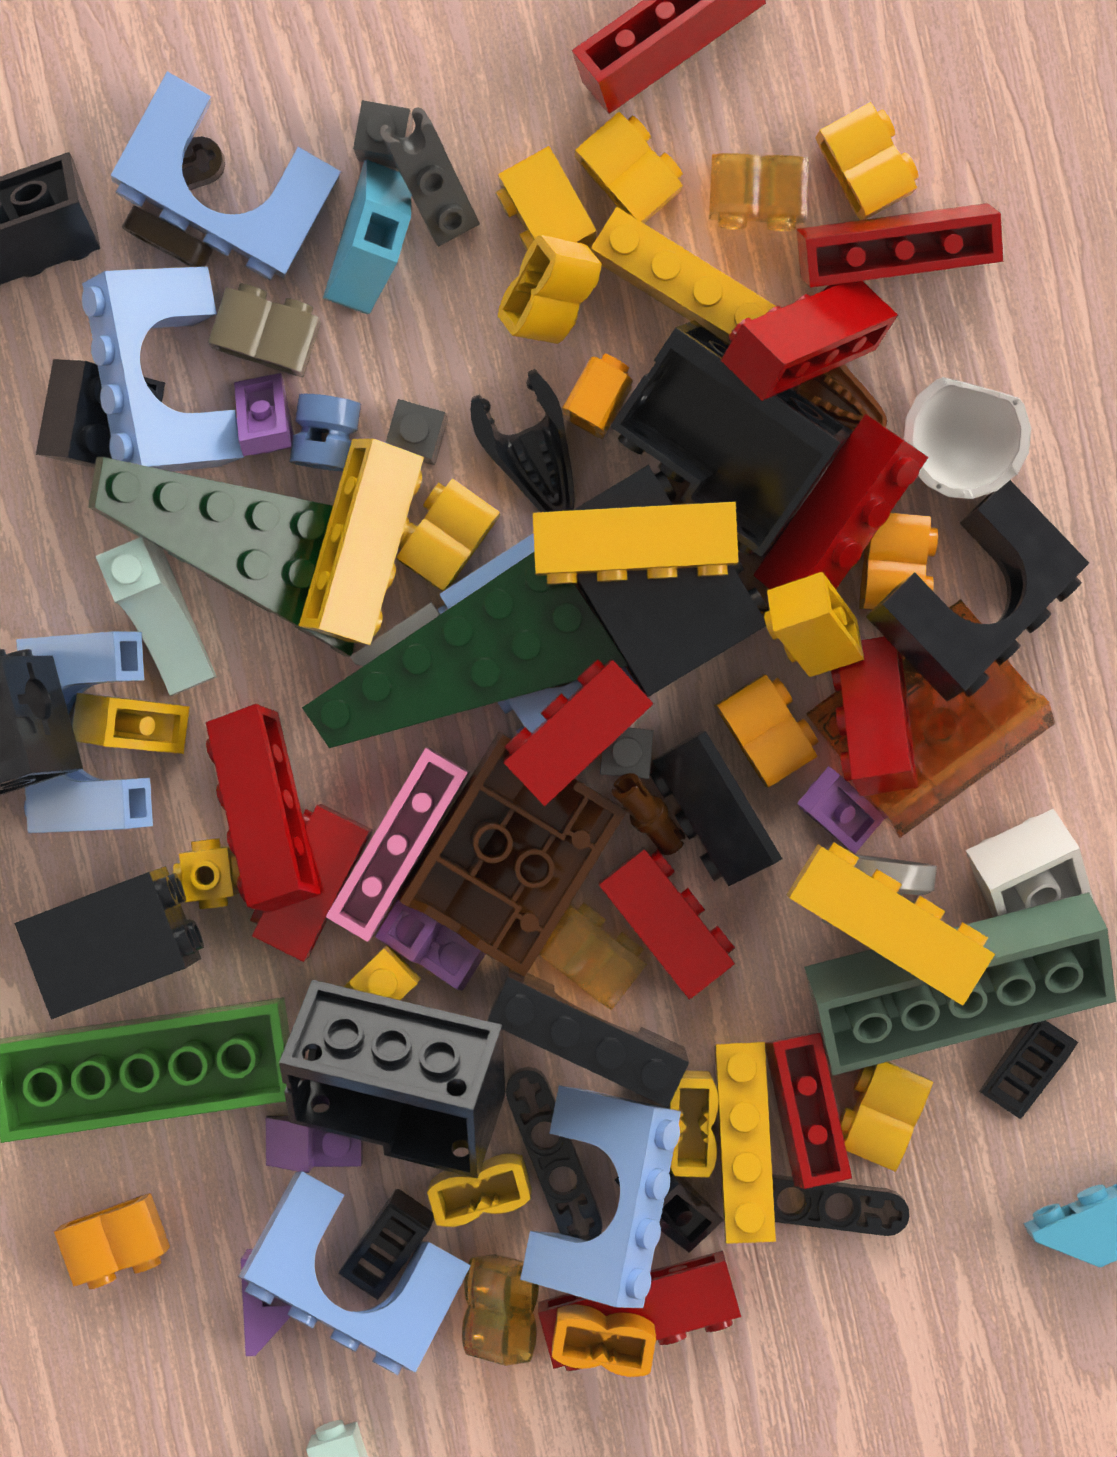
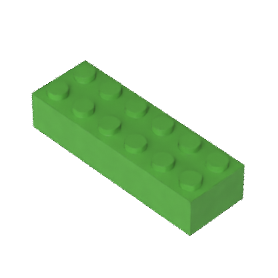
M281 997L0 1038L1 1143L286 1102L284 1091L287 1085L282 1082L279 1061L290 1036L285 998Z

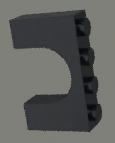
M1011 480L998 491L989 493L959 523L994 559L1004 575L1007 586V602L998 622L979 624L958 616L915 572L899 583L866 616L947 702L961 693L970 697L977 692L990 678L984 671L994 661L998 665L1003 664L1020 648L1021 645L1015 639L1025 629L1029 633L1034 632L1051 616L1052 613L1047 609L1049 604L1055 598L1062 602L1070 596L1082 583L1077 576L1089 564L1083 555Z
M509 969L491 1007L487 1021L502 1024V1030L667 1108L669 1107L689 1064L684 1046L643 1027L637 1033L612 1024L560 997L554 992V985L529 973L523 977Z

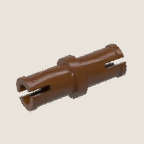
M627 773L619 777L613 784L617 789H612L611 793L630 814V822L634 828L640 833H646L661 854L671 855L679 851L684 845V842L681 840H684L686 836L669 817L668 808L663 800L657 796H652L636 774Z

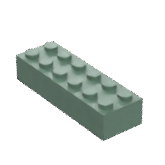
M1090 893L967 924L988 937L983 947L995 955L963 1006L872 949L805 966L818 1033L821 1032L825 1055L832 1076L1117 1002L1108 928Z

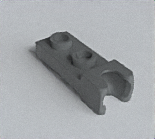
M417 107L412 111L415 129L411 135L405 138L398 137L388 125H383L379 133L433 240L439 247L480 225V222L431 120L422 108Z

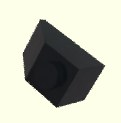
M670 1167V1188L664 1198L660 1227L665 1235L690 1253L723 1221V1218L684 1177L674 1176ZM617 1177L615 1181L620 1187L619 1177Z

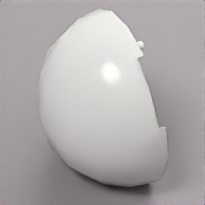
M942 377L936 379L917 395L905 418L904 440L929 457L920 469L918 476L926 486L948 497L974 499L998 491L1018 474L1029 454L1031 437L1029 418L1024 403L1020 398Z

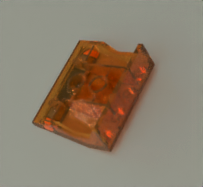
M961 599L949 607L963 619L982 624ZM903 656L918 788L867 795V798L899 838L1055 724L1050 702L1044 695L1035 692L1008 659L1001 665L994 661L984 671L990 678L972 696L967 697L964 693H961L947 702ZM837 691L808 711L806 715L841 761V752L848 751L847 735L840 736L837 726L836 707L843 706L842 691Z

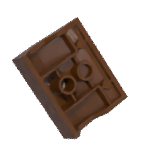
M499 731L398 896L402 904L426 914L456 932L475 948L525 977L627 813V810L576 778L544 806L503 763V760L510 754L504 746L512 738Z

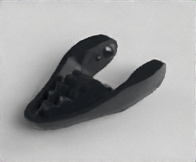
M533 369L528 372L526 384L529 390L535 392L537 402L541 404L545 411V417L535 426L517 434H501L489 412L491 408L490 402L482 398L480 394L472 397L470 411L475 435L495 463L511 478L540 512L574 510L573 475L562 410L557 396L538 371Z

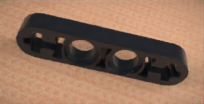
M519 1068L508 1079L506 1097L559 1232L590 1241L601 1234L602 1217L572 1140L559 1136L556 1144L543 1148L535 1144L531 1136L535 1125L545 1121L552 1122L556 1100L545 1075L536 1068ZM526 1077L530 1084L539 1083L541 1086L535 1092V1099L539 1109L545 1104H549L551 1111L536 1113L527 1121L523 1119L522 1113L531 1112L528 1100L525 1096L516 1097L514 1094L520 1088V1079ZM557 1167H569L577 1176L576 1185L568 1192L556 1191L550 1185L549 1176ZM582 1193L587 1200L578 1201L580 1213L584 1219L592 1217L594 1222L589 1224V1233L581 1236L578 1229L570 1231L567 1227L573 1223V1214L569 1204L562 1210L559 1209L557 1204L571 1202Z
M772 1174L774 1216L777 1223L881 1236L896 1235L908 1224L910 1217L909 1208L903 1197L894 1190L839 1182L803 1189L794 1186L793 1177ZM788 1187L797 1188L804 1194L805 1201L803 1207L795 1213L783 1212L777 1204L779 1194ZM836 1193L845 1194L852 1200L851 1212L842 1219L831 1218L825 1211L826 1201ZM860 1196H868L865 1203L868 1207L883 1208L885 1200H891L892 1206L899 1211L898 1216H891L888 1224H882L879 1215L864 1212L865 1222H858L862 1211Z

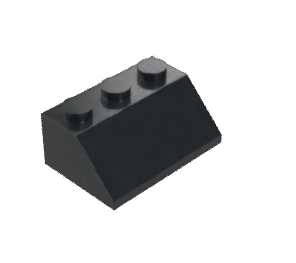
M70 152L0 176V285L23 276H36L46 268L68 260H81L91 252L101 249L96 222Z
M706 731L696 733L652 760L657 770L650 773L652 780L664 799L671 794L676 799L682 811L674 816L689 840L695 836H698L707 852L699 856L713 881L722 877L725 883L731 886L783 859Z

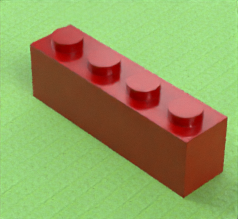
M642 0L571 50L582 83L606 112L610 114L766 4V0Z
M988 203L796 229L800 277L809 288L1004 262L1001 213Z
M863 281L829 285L819 293L811 296L805 294L794 303L782 308L775 306L765 315L758 318L742 320L730 333L729 341L731 344L721 361L763 401L875 351L898 317V314Z
M865 414L753 576L769 589H773L823 572L833 587L837 589L851 567L859 561L863 550L877 530L887 521L892 509L908 486L916 480L920 469L929 457Z
M253 704L205 722L209 737L206 741V749L209 758L215 764L219 781L216 787L217 798L226 812L229 826L227 842L231 852L236 857L240 874L237 879V887L241 898L246 902L247 908L272 912L321 895L279 713L259 704Z
M719 1251L651 1270V1287L645 1297L643 1308L613 1307L571 1294L539 1301L538 1316L553 1369L565 1366L566 1371L580 1370L579 1368L561 1364L552 1357V1341L558 1308L566 1305L592 1307L605 1316L616 1313H632L642 1316L655 1325L656 1341L658 1340L659 1345H669L682 1341L687 1337L686 1332L705 1328L706 1332H716L732 1326V1319L740 1318L741 1313L724 1252Z

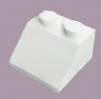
M1054 809L1039 816L1031 817L1022 824L995 837L987 838L978 845L966 850L975 880L993 917L1088 892L1093 899L1080 848Z

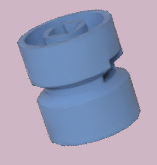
M299 394L295 421L302 429L301 432L293 435L290 463L310 468L343 472L351 445L349 436L358 431L361 403L334 396ZM322 432L329 433L325 442L321 438Z

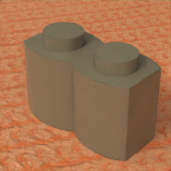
M240 283L238 290L226 287L208 341L211 348L288 374L304 377L321 324L319 317L312 315L313 307L290 298H286L284 305L266 300V291L248 284Z

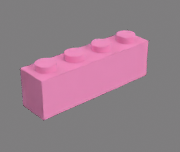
M429 747L424 749L327 913L326 918L367 942L373 937L470 771Z

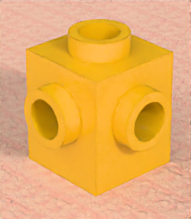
M220 838L192 841V850L180 853V863H174L173 874L176 873L186 895L185 902L198 901L199 909L228 906L227 897L239 894L237 879L240 874L235 855L231 852L229 846L221 847ZM202 866H208L213 870L214 880L211 884L201 882L200 868Z

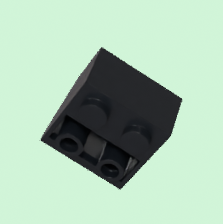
M53 359L36 455L94 468L97 457L112 459L109 448L111 434L107 414L101 406L100 393L102 386L98 365L95 363L81 360ZM144 377L151 392L162 402L165 382Z

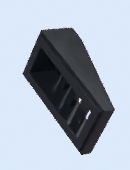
M1046 1020L1025 1025L1021 1028L979 1092L1021 1119L1063 1066L1079 1042ZM1038 1034L1056 1045L1051 1053L1033 1042ZM1026 1049L1045 1061L1040 1069L1021 1057ZM1015 1064L1034 1077L1029 1085L1010 1072ZM1003 1079L1023 1092L1019 1101L998 1088Z
M396 1189L349 1255L338 1274L378 1300L429 1232L434 1220L433 1212L400 1189ZM384 1227L405 1240V1243L403 1245L384 1233L382 1229ZM371 1244H375L393 1256L394 1259L390 1261L371 1248ZM363 1258L384 1273L381 1277H378L358 1262Z

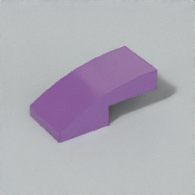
M399 899L375 935L376 938L411 962L420 964L455 989L461 991L464 990L486 955L456 932L426 914L407 907Z

